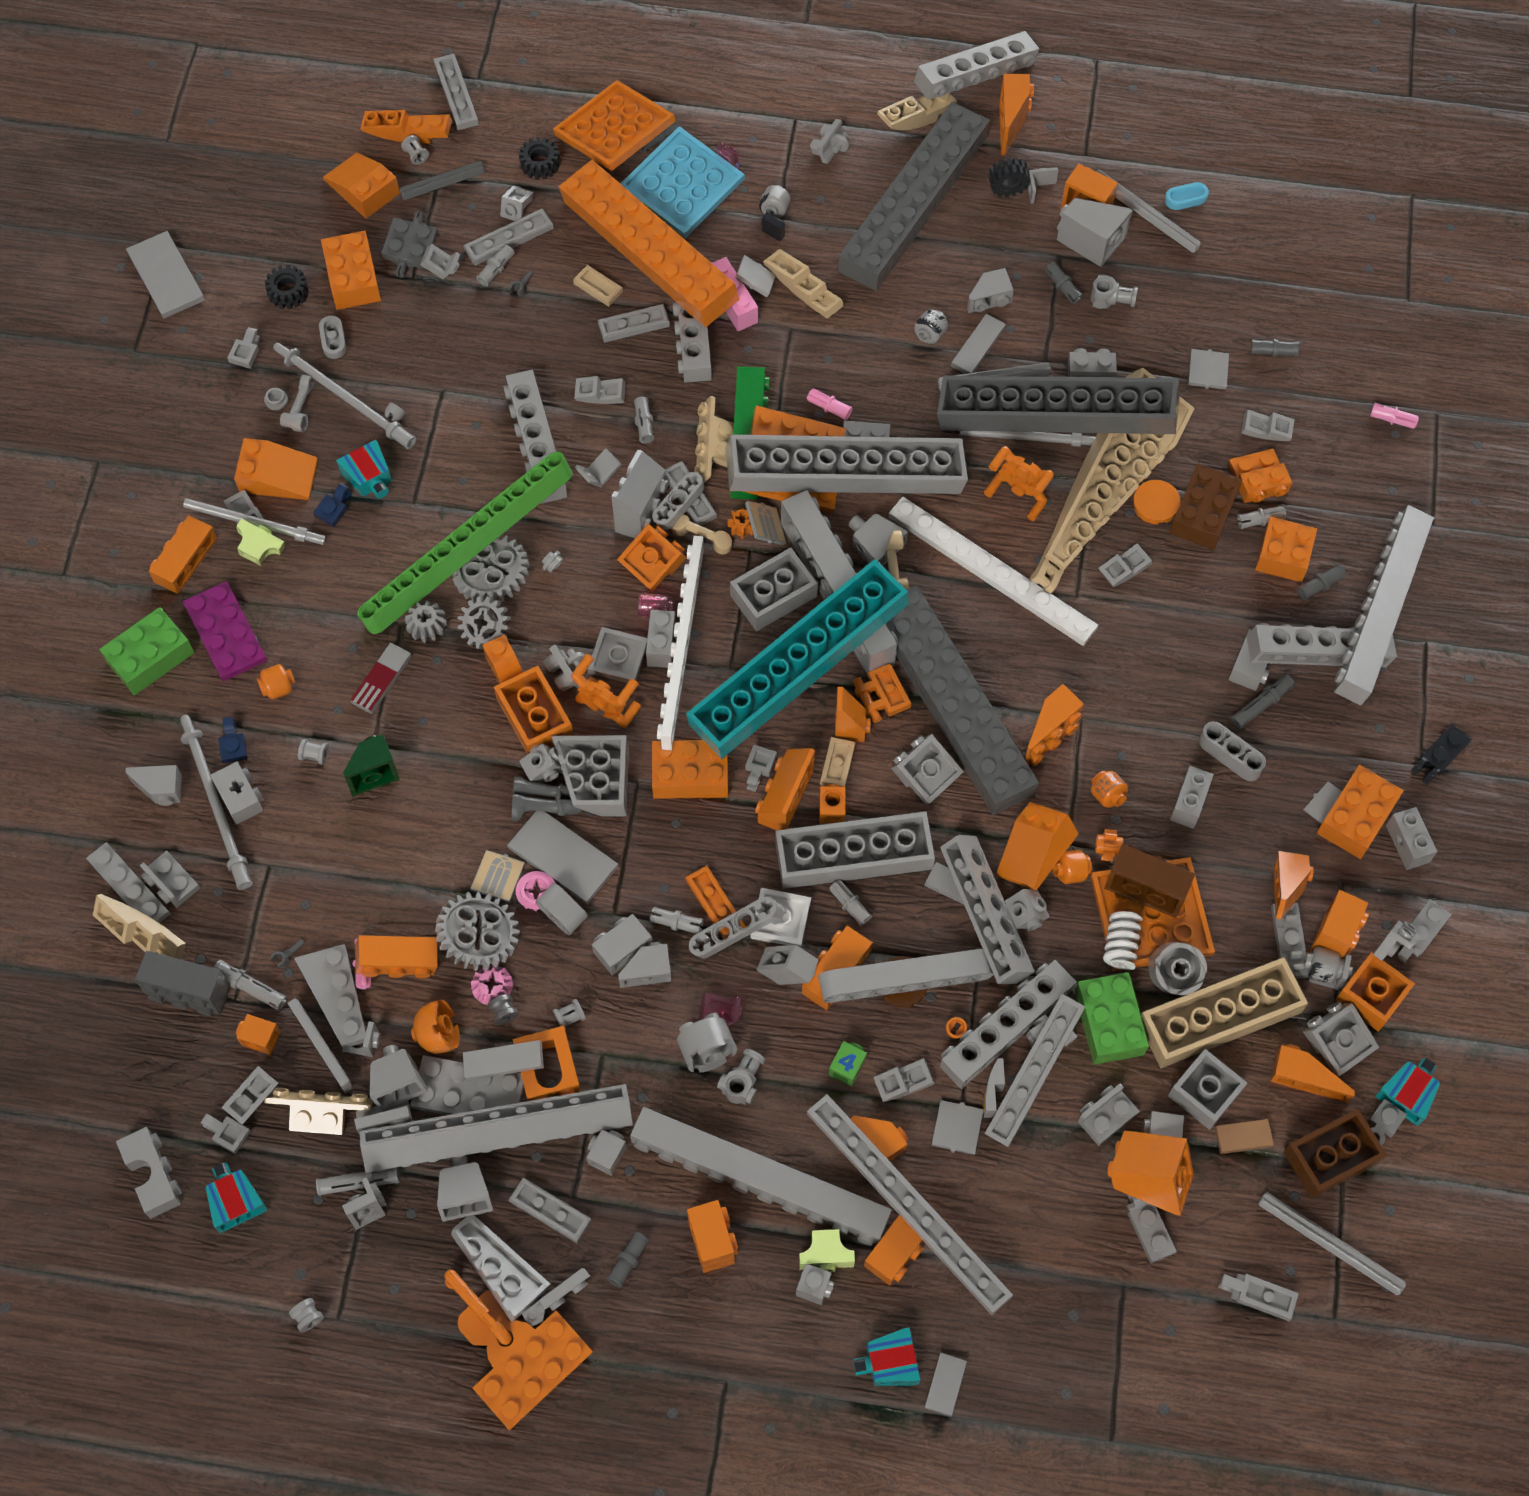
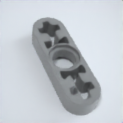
M690 472L684 475L654 510L652 518L656 527L659 526L663 530L671 529L703 492L704 482L699 473ZM677 497L685 499L681 505L672 504L673 500ZM666 516H668V519H667V520H666V519H662V520L660 521V517L665 518Z

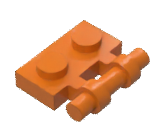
M891 664L868 672L870 681L867 683H863L861 677L855 678L852 681L855 686L854 691L857 697L861 698L866 709V715L871 717L873 723L882 720L879 714L880 710L885 709L888 717L911 708V702ZM873 691L879 697V700L874 702L869 694Z

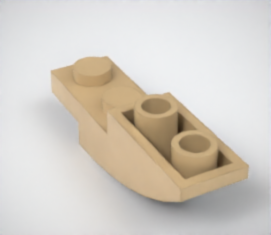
M950 93L929 100L925 96L918 99L910 96L879 110L877 114L891 129L911 130L936 122L938 116L945 112L950 103H957V100Z

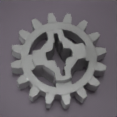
M477 597V603L469 600L468 604L470 607L461 608L465 613L464 616H458V619L463 621V624L457 626L458 629L464 630L461 637L464 639L469 638L468 645L473 646L476 643L477 649H482L483 644L502 635L506 636L505 630H511V627L506 625V622L511 620V617L504 616L508 609L506 607L499 608L501 602L498 600L493 602L491 597H486L485 601L483 597ZM477 609H479V612L476 613L475 615H473V613H474ZM494 612L497 614L498 621L494 616ZM481 621H487V626L481 625ZM496 630V632L494 633V635H492L491 637H489V636H490V633H492L493 631Z

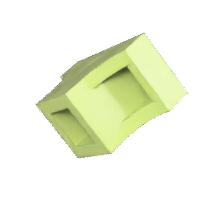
M241 518L236 526L238 533L243 537L237 548L239 555L261 566L267 556L271 554L281 555L285 549L284 541L271 534L272 531L262 525L257 527Z
M839 1229L812 1231L811 1247L799 1254L800 1270H803L805 1264L828 1272H835L836 1268L854 1267L855 1264L854 1251L848 1250L842 1245Z

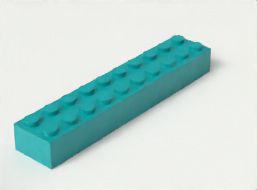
M874 559L687 712L689 726L723 759L909 605L908 591Z

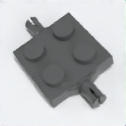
M419 210L415 211L413 221L393 217L381 257L398 264L394 273L397 277H399V274L400 278L404 277L406 267L426 269L420 264L427 247L431 244L434 245L437 228L421 223L424 217L422 211L420 213Z

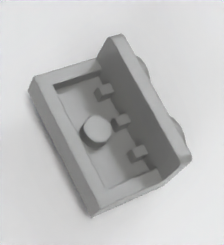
M408 1100L384 1111H381L378 1106L372 1107L370 1111L358 1110L356 1111L357 1118L354 1119L359 1135L361 1130L413 1121Z

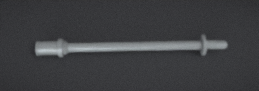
M280 343L274 344V350L285 358L284 365L287 367L296 365L309 376H312L316 381L385 429L386 436L389 439H395L405 446L406 449H411L415 445L417 438L404 430L399 422H389L301 359L299 349L289 350Z
M188 715L181 716V723L185 733L180 739L183 744H189L230 858L227 862V868L229 871H232L237 889H247L253 885L246 867L248 862L245 857L239 855L215 785L210 776V771L199 744L203 733L201 730H194L191 718Z

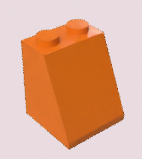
M1124 1130L1121 1141L1116 1143L1114 1160L1110 1161L1108 1165V1176L1112 1178L1114 1189L1167 1212L1181 1216L1194 1177L1187 1138Z

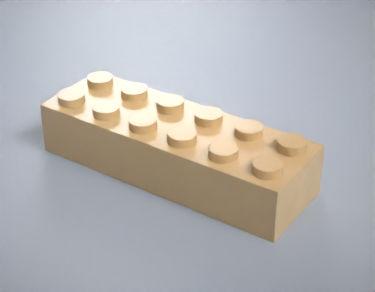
M1285 957L1147 1010L1142 1013L1141 1019L1148 1044L1161 1069L1202 1053L1204 1049H1212L1302 1013L1308 1002Z

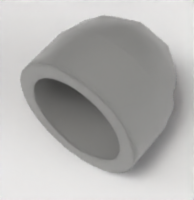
M391 402L385 409L386 419L388 420L390 416L393 417L391 422H398L405 415L403 409Z

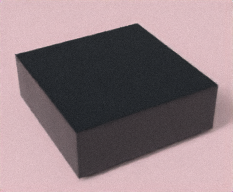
M766 212L762 217V232L781 241L785 237V222Z

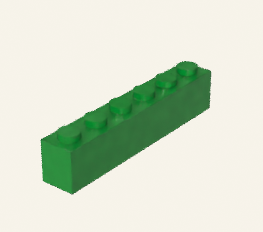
M737 366L733 435H750L755 407L768 408V397L764 396V391H769V377H765V367ZM730 491L731 499L759 500L758 495L742 491Z

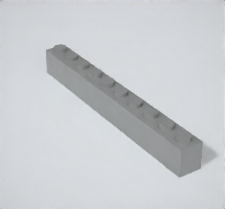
M1410 505L1403 512L1398 511L1393 519L1392 524L1395 527L1390 530L1386 541L1389 543L1380 554V558L1383 560L1379 562L1373 575L1376 576V579H1373L1367 590L1370 595L1366 597L1361 606V610L1364 612L1360 614L1354 625L1357 631L1351 635L1348 641V645L1351 646L1350 650L1345 652L1341 660L1344 666L1340 668L1334 679L1337 682L1334 693L1360 706L1373 691L1434 517Z
M626 1084L361 1130L360 1147L365 1172H380L389 1168L408 1167L412 1164L436 1162L445 1158H459L468 1154L487 1153L496 1149L515 1148L519 1145L543 1143L547 1140L558 1138L566 1139L586 1133L594 1134L601 1130L622 1129L633 1124Z
M645 1107L642 1108L630 1135L634 1147L640 1151L648 1153L651 1150L656 1152L662 1160L673 1163L674 1160L680 1162L686 1170L697 1173L698 1170L708 1174L707 1177L717 1183L726 1181L733 1184L732 1188L746 1194L750 1191L757 1194V1198L765 1203L772 1204L774 1201L783 1205L782 1209L789 1213L797 1214V1212L807 1215V1219L813 1223L822 1225V1222L833 1226V1230L839 1229V1233L842 1235L851 1233L858 1236L857 1240L866 1245L872 1246L873 1243H879L891 1215L892 1209Z

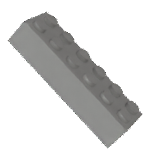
M927 812L777 830L775 833L782 889L832 883L837 880L847 881L932 870L935 861Z

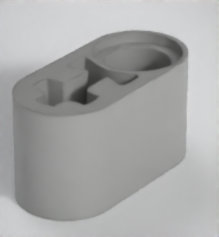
M552 883L535 901L536 905L568 935H571L588 917L587 913L556 883Z

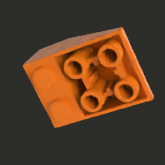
M1064 684L1051 693L1044 701L1025 756L1028 766L1031 764L1036 766L1044 758V753L1049 749L1051 751L1055 750L1061 744V739L1065 735L1071 736L1080 726L1078 723L1083 716L1081 713L1084 703Z

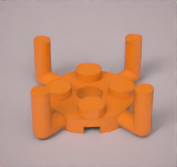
M1003 446L989 464V468L996 472L1003 461H1006L999 470V473L994 476L987 486L984 494L987 497H992L1000 484L1007 482L1012 486L1011 490L1014 494L1018 496H1023L1024 494L1034 496L1037 502L1028 513L1027 518L1035 521L1048 502L1043 491L1053 478L1054 473L1051 470H1041L1033 462L1031 465L1024 463L1025 458L1014 456L1007 446Z
M585 654L571 675L572 680L579 685L577 689L579 693L575 697L576 702L586 704L595 712L599 708L605 712L603 714L604 717L613 719L621 728L628 727L641 708V705L633 701L625 714L622 715L621 713L626 706V702L639 685L638 682L630 679L619 696H615L610 692L611 687L604 681L598 680L597 682L593 677H589L587 680L583 676L594 660L591 655Z

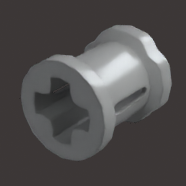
M410 135L403 140L401 148L410 155V160L414 165H420L427 160L429 152L421 146L420 139L416 135Z
M302 739L299 745L298 759L302 761L305 759L318 761L321 765L326 763L329 754V744L323 743L321 745L311 743L308 739Z
M577 999L572 1000V1004L566 1007L552 1010L559 1026H564L565 1029L566 1026L578 1020H586Z

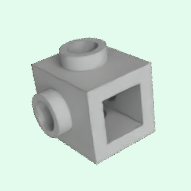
M544 744L533 747L530 753L519 761L529 780L535 783L544 784L552 781L562 771L555 747H549Z
M1022 889L1005 901L1016 929L1035 930L1042 926L1041 922L1050 917L1046 909V903L1038 890Z

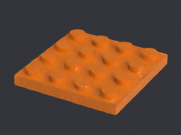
M616 80L554 127L553 131L556 137L608 170L613 171L676 122L673 113Z
M756 406L753 412L750 435L844 437L846 428ZM742 491L779 501L801 493ZM809 492L811 498L815 497L818 501L819 511L833 513L837 492Z
M1191 857L1166 861L1173 865L1185 866L1190 872L1194 873ZM1111 870L1091 873L1090 878L1106 943H1108L1106 937L1109 934L1108 926L1111 924L1109 921L1111 914L1127 911L1136 913L1143 919L1140 922H1135L1141 925V930L1134 932L1139 934L1140 939L1132 941L1139 946L1138 950L1130 951L1137 955L1136 960H1129V962L1136 965L1135 968L1148 966V959L1160 945L1167 942L1190 944L1199 949L1204 957L1214 955L1215 950L1196 876H1194L1177 918H1174L1104 889ZM1112 967L1113 971L1123 970Z

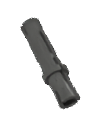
M1284 674L1277 682L1271 686H1266L1258 697L1230 717L1232 724L1241 730L1267 707L1278 703L1282 695L1295 687L1294 680L1289 675Z

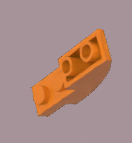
M406 110L365 111L360 129L373 136L403 142L410 135H416L420 139V144H431L432 138H448L452 119L449 114L409 116Z

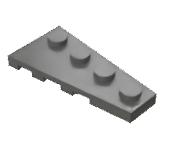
M345 944L294 958L342 1048L364 1043L366 1028Z
M474 1215L467 1216L453 1228L451 1232L452 1237L511 1322L515 1321L548 1290L550 1283Z

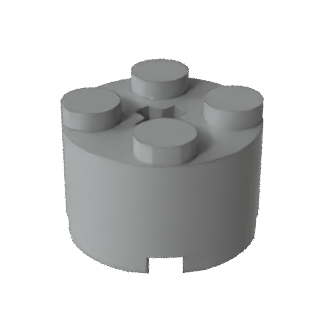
M1164 943L1148 959V970L1152 982L1160 990L1175 995H1188L1198 990L1203 984L1205 974L1207 973V963L1204 955L1199 949L1187 943ZM1176 963L1181 964V967L1178 969L1179 973L1174 972Z
M718 1013L708 1014L703 1020L695 1023L687 1022L679 1028L680 1034L677 1037V1044L691 1072H694L693 1068H698L699 1072L718 1068L727 1062L725 1057L730 1053L734 1056L737 1052V1046L725 1020L719 1017Z

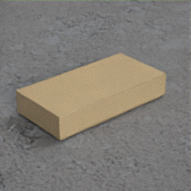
M589 265L573 279L574 285L608 307L623 293V287Z

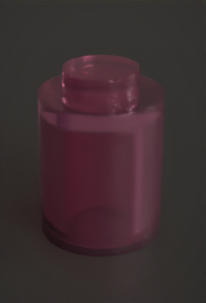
M639 594L638 617L650 618L651 610L673 611L674 600H669V595Z

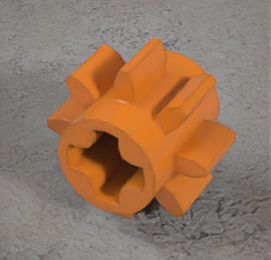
M741 507L736 512L731 511L732 519H728V527H732L731 535L736 534L741 536L742 539L748 534L753 535L747 510Z
M1105 829L1103 835L1097 834L1095 853L1101 854V860L1113 862L1115 856L1118 855L1123 844V838L1117 837V830Z

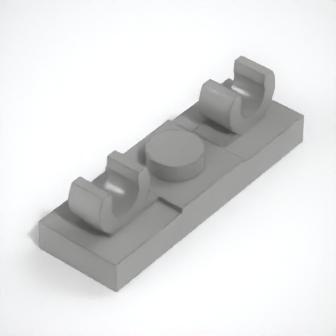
M1294 903L1281 920L1276 919L1275 904H1272L1271 911L1279 959L1285 957L1295 979L1308 978V968H1304L1306 948L1298 903Z

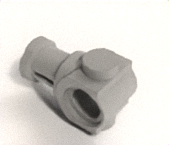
M1098 275L1093 283L1090 296L1093 303L1092 307L1106 309L1111 305H1115L1116 302L1130 304L1131 307H1134L1138 287H1121L1113 277Z
M746 1048L743 1051L744 1057L739 1066L734 1067L728 1075L724 1073L717 1085V1088L722 1090V1094L726 1095L727 1099L735 1104L742 1103L745 1105L746 1102L751 1104L757 1092V1089L753 1088L757 1080L754 1075L760 1064H764L766 1060L758 1052ZM734 1084H740L744 1087V1090L740 1093H733L730 1088Z

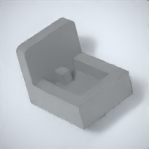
M431 244L427 247L420 265L441 279H444L449 274L453 275L459 267L457 261L460 254L455 252L450 256Z

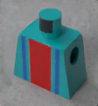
M376 440L336 460L341 475L362 496L373 492L378 499H381L389 493L386 485L392 480Z
M1423 1058L1418 1066L1407 1062L1380 1089L1375 1097L1380 1101L1387 1100L1406 1113V1119L1419 1126L1427 1117L1440 1086V1082L1431 1076L1436 1069L1435 1063L1427 1058Z
M226 1162L213 1167L212 1171L216 1181L206 1186V1193L213 1225L219 1233L268 1211L266 1205L242 1170L231 1173Z
M909 1327L868 1342L866 1346L868 1356L853 1359L855 1375L871 1373L874 1386H915L920 1383Z

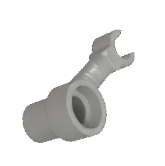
M301 376L299 391L290 413L281 414V426L292 428L293 431L304 433L306 431L308 416L300 412L307 394L314 387L315 382L310 381L312 376Z

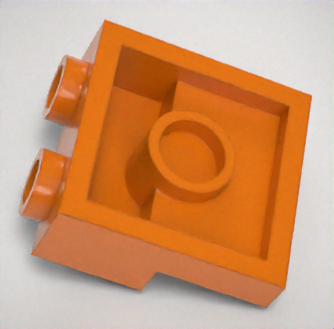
M1274 449L1233 458L1228 462L1232 475L1242 479L1239 492L1244 503L1260 502L1271 496L1280 497L1290 490L1292 480L1285 464H1280Z
M647 524L617 560L646 587L654 591L668 574L672 575L687 557L683 554L685 549L675 540L670 543L666 539L668 534L661 527L657 526L654 528Z

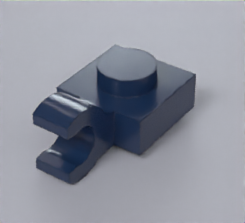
M341 482L337 486L333 497L327 494L314 510L315 517L335 527L348 510L344 503L352 494L348 491L349 486Z
M233 717L222 718L225 736L218 738L222 763L248 759L244 734H237L235 721L233 722Z

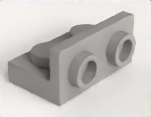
M168 851L164 852L149 866L144 862L139 865L144 872L141 877L150 887L155 884L159 889L157 892L159 897L166 904L171 902L176 908L200 889L194 879Z
M1398 921L1373 955L1383 961L1386 955L1392 957L1401 944L1412 949L1420 937L1417 933V928L1406 921L1404 923Z
M1121 1083L1115 1088L1110 1085L1100 1094L1101 1099L1095 1104L1090 1101L1080 1110L1081 1116L1078 1123L1098 1146L1140 1112L1122 1092L1124 1087Z
M367 1177L362 1179L367 1194L355 1195L347 1201L348 1203L342 1205L348 1219L356 1230L386 1216L382 1208L387 1205L377 1184H370Z

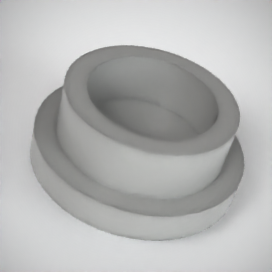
M271 388L266 392L264 402L269 409L280 410L287 405L288 397L280 388Z
M559 551L555 553L549 552L542 560L544 564L542 569L553 573L564 560L560 556L561 553Z

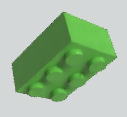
M161 607L99 649L106 663L134 696L194 654L188 639Z
M1129 972L1078 981L1074 992L1077 1002L1086 1007L1081 1015L1093 1065L1144 1056L1149 1045Z

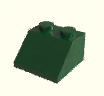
M384 734L379 736L372 735L359 742L343 772L352 797L400 780Z

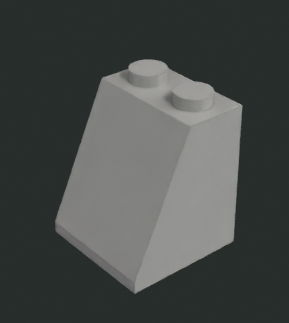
M1074 198L1069 205L1065 204L1060 211L1059 216H1061V220L1057 226V241L1102 267L1126 239L1133 210Z

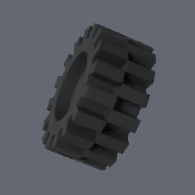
M536 137L537 141H533V138L529 139V144L525 141L523 147H520L519 160L521 170L523 169L525 175L528 173L529 178L534 176L535 180H539L540 176H542L543 180L546 179V175L552 177L553 172L557 173L560 166L557 145H554L552 140L548 142V138L545 137L543 141L540 140V137ZM538 155L548 157L546 160L541 162L531 160L533 157Z
M1006 158L1007 161L1005 162L1002 159L999 160V164L994 163L993 167L989 169L988 176L991 190L995 195L998 193L1000 197L1003 194L1005 197H1009V194H1012L1013 197L1016 196L1017 192L1021 194L1023 189L1027 190L1031 179L1027 163L1024 160L1020 159L1018 161V158L1013 160Z
M282 265L278 266V271L275 268L272 269V275L268 273L267 279H265V288L270 302H273V305L276 307L279 305L280 309H284V306H287V309H292L291 305H294L296 308L299 306L298 302L303 304L305 302L304 297L307 298L309 292L303 272L301 270L298 271L295 266L291 269L290 265H286V269H283ZM283 284H295V287L289 291L278 290Z

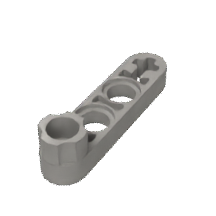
M762 897L695 934L689 941V950L699 958H708L770 923L774 925L781 923L783 915L786 913L785 908L771 897ZM745 915H750L752 919L751 924L747 928H742L740 920ZM724 927H728L730 931L728 938L719 940V931ZM701 941H703V942L706 943V944L703 946V947H704V950H703V951H701V950L698 949V948L700 947V943H699V942H701Z

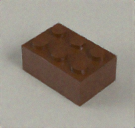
M1197 463L1169 534L1214 550L1242 479Z
M1122 844L1104 889L1177 918L1195 873L1190 872L1185 866L1168 863L1161 856L1146 854L1136 846Z
M1359 1109L1290 1143L1283 1151L1311 1199L1380 1164L1387 1156Z

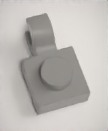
M248 327L243 341L235 340L227 358L229 363L251 369L259 352L257 344L260 336L256 335L257 329Z
M753 745L745 765V770L751 772L747 780V790L756 792L761 776H770L777 757L776 751Z
M206 1114L200 1122L203 1124V1127L215 1133L212 1137L214 1142L234 1154L238 1152L251 1132L250 1129L226 1116L223 1122H220Z

